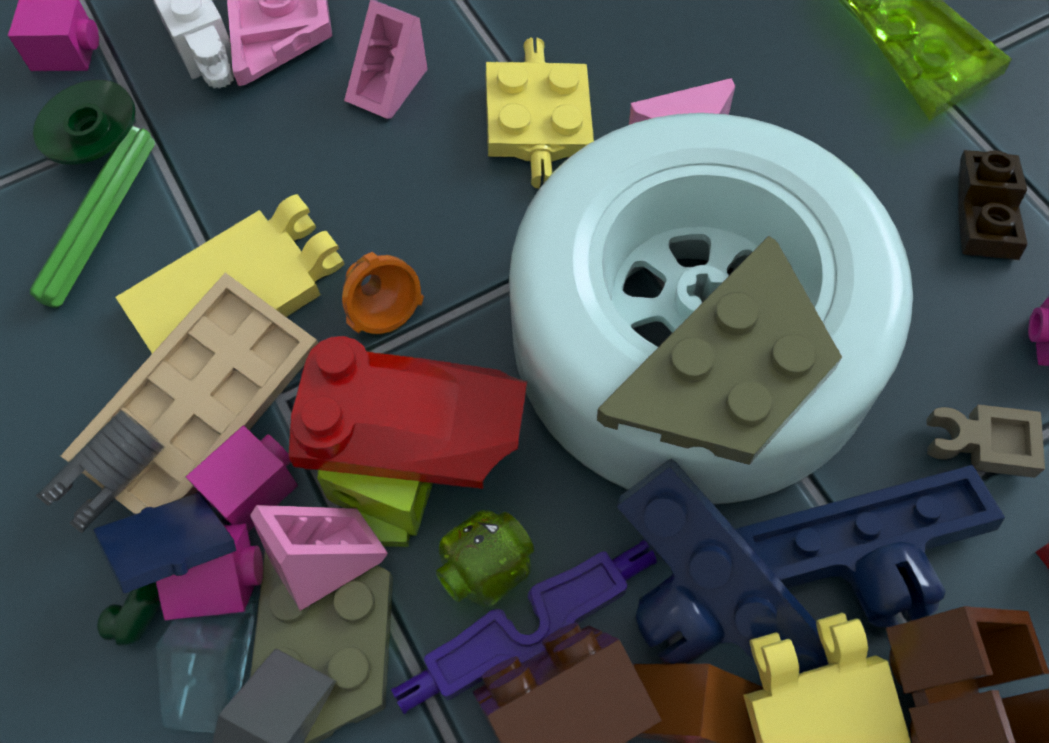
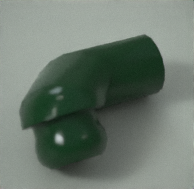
M156 582L130 591L123 606L112 604L101 612L97 623V630L104 640H115L116 644L121 646L132 644L143 636L161 606Z

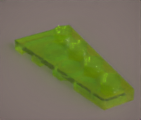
M846 0L929 120L1003 75L1012 61L1007 54L942 0Z

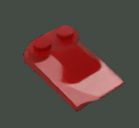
M345 336L330 337L320 341L313 347L306 359L291 413L289 458L295 468L483 489L484 479L491 469L505 456L518 449L528 381L517 379L498 369L367 352L365 347L355 339Z

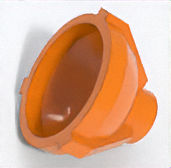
M374 252L363 255L347 270L343 285L342 303L346 313V323L358 334L361 331L372 334L391 332L402 326L413 315L418 305L422 306L424 295L421 294L419 278L414 269L400 258L390 255L377 256ZM371 275L369 282L361 286L362 281Z

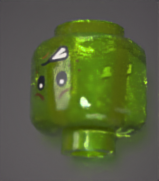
M479 510L442 537L438 545V553L443 565L435 573L443 588L456 602L459 603L467 597L472 603L488 608L529 576L532 568L530 555L534 553V545L525 529L508 512H502L498 515L493 511Z

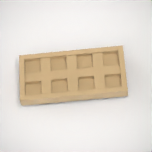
M224 273L63 452L61 457L69 462L122 409L156 437L165 448L121 492L116 500L134 514H138L146 507L155 508L193 495L198 490L185 476L241 426L244 425L248 430L252 428L305 365L311 349L318 344V341L234 278ZM86 470L82 472L85 476H87L90 480L96 483L99 487H104L103 484L96 480Z

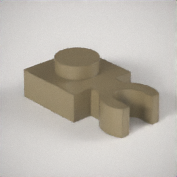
M978 404L969 414V419L958 410L948 407L934 409L926 419L927 426L942 427L950 433L952 440L935 438L927 447V454L931 457L951 459L960 452L971 453V465L974 466L976 471L1035 478L1045 470L1041 412Z

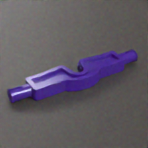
M642 540L639 544L613 559L610 558L608 553L602 551L570 570L535 584L528 592V601L532 605L533 613L538 618L540 624L538 630L533 634L523 635L519 633L513 622L507 619L505 612L495 609L489 611L452 640L426 654L424 662L428 669L399 686L391 688L403 714H406L407 711L441 692L446 700L455 698L483 681L481 676L490 668L509 658L517 656L521 663L527 661L545 650L542 641L547 636L564 626L583 621L624 596L627 590L626 580L651 565L657 564L654 552L652 550L648 552L650 547L648 543Z

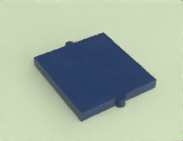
M199 492L155 508L146 507L141 510V513L93 529L96 540L123 594L174 574L176 576L185 575L190 568L236 551L234 539Z

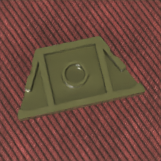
M768 236L615 390L597 410V421L604 427L618 430L619 423L661 434L660 442L687 449L703 447L710 450L717 457L747 465L753 462L836 370L842 359V355L775 239Z
M265 551L251 676L275 649H279L336 680L331 693L304 742L318 743L332 736L335 730L351 722L358 723L386 708L393 577L390 571L377 565L300 611L272 566Z

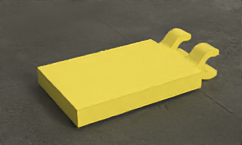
M298 194L286 198L278 205L271 219L267 220L262 212L258 210L115 298L151 353H153L224 273H227L287 317L319 297L321 294L315 282L324 276L338 271L345 263L336 252L339 249L338 245L327 231L319 232L311 237L302 251L294 241L308 236L316 229V225L307 215L310 213L309 208Z
M840 613L816 620L818 635L829 665L799 673L797 655L790 639L781 641L779 633L775 632L750 640L752 655L763 686L762 690L743 695L756 743H911L889 663L887 660L876 655L866 658L868 642L859 619L847 621L846 615Z

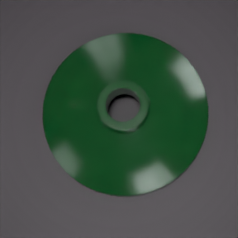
M88 80L69 86L52 97L39 112L33 128L34 142L46 158L59 164L76 165L96 160L116 148L131 130L135 119L133 99L125 88L108 80Z

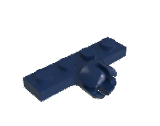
M672 459L667 460L619 497L617 508L670 566L673 572L669 578L640 597L635 617L638 628L650 648L666 639L668 640L670 646L658 654L663 662L667 664H691L719 644L731 642L741 647L754 661L750 640L777 632L781 641L785 639L792 641L799 663V673L829 665L818 635L816 621L677 462Z
M969 465L736 528L735 530L786 588L830 576L842 577L851 584L868 621L880 629H886L899 625L895 617L896 614L901 612L907 622L924 618L938 610L939 602L944 599L946 590L927 558L926 550L996 531L1001 526L1005 516L974 466Z

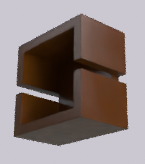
M963 606L886 628L891 645L889 652L891 670L898 683L903 687L904 694L912 693L916 706L909 708L912 718L910 724L912 743H1049V688L1006 698L1000 697L999 690L979 693V689L1049 674L1028 611Z
M578 623L564 626L547 636L542 641L545 650L527 661L521 663L516 656L490 668L481 676L485 685L472 691L498 743H626L662 721L620 640L605 632L602 633V631L590 625L581 629Z

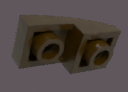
M995 150L988 152L963 151L960 158L958 189L959 228L963 254L1020 260L1028 242L1019 206L1027 192V186L1019 155Z

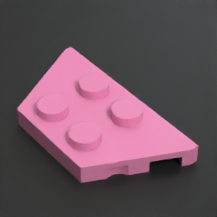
M227 0L232 68L238 86L254 81L333 36L328 0Z

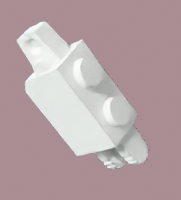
M153 0L161 20L192 80L203 76L209 87L213 86L214 89L216 87L219 89L221 87L226 88V85H231L230 82L234 81L233 77H235L231 65V43L222 18L212 0Z

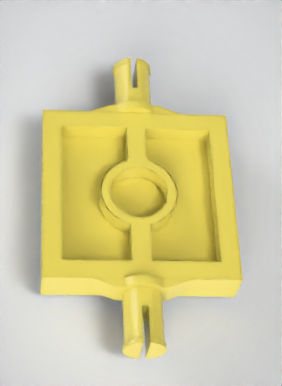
M529 38L523 44L525 62H486L488 157H516L530 161L531 185L539 189L541 176L543 177L544 184L552 174V161L571 157L583 147L593 142L594 139L587 64L545 63V45L543 40L536 38L534 53L533 38Z

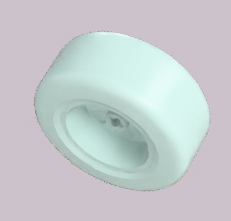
M688 113L651 118L612 131L573 154L550 175L529 204L517 232L511 254L509 272L513 346L517 369L521 380L528 381L526 394L532 406L554 438L584 466L606 480L627 490L664 462L672 459L677 462L712 504L741 502L775 493L802 480L822 467L838 453L855 433L894 373L905 348L912 316V278L906 250L887 210L869 186L845 163L818 144L770 123L727 114ZM768 236L775 239L842 355V359L836 370L753 462L747 465L717 457L710 450L703 447L687 449L660 442L661 434L619 423L618 430L604 427L597 421L598 408L658 348L640 336L633 328L658 321L662 322L673 333L729 276L727 274L729 268L736 269ZM676 259H701L708 262L705 265L683 267ZM646 268L659 277L665 285L658 297H632L623 292L626 279L635 272Z

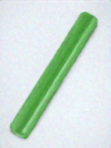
M132 126L124 140L112 151L30 288V295L37 302L52 308H58L63 304L155 145V141L150 137L151 133L144 128L139 129Z

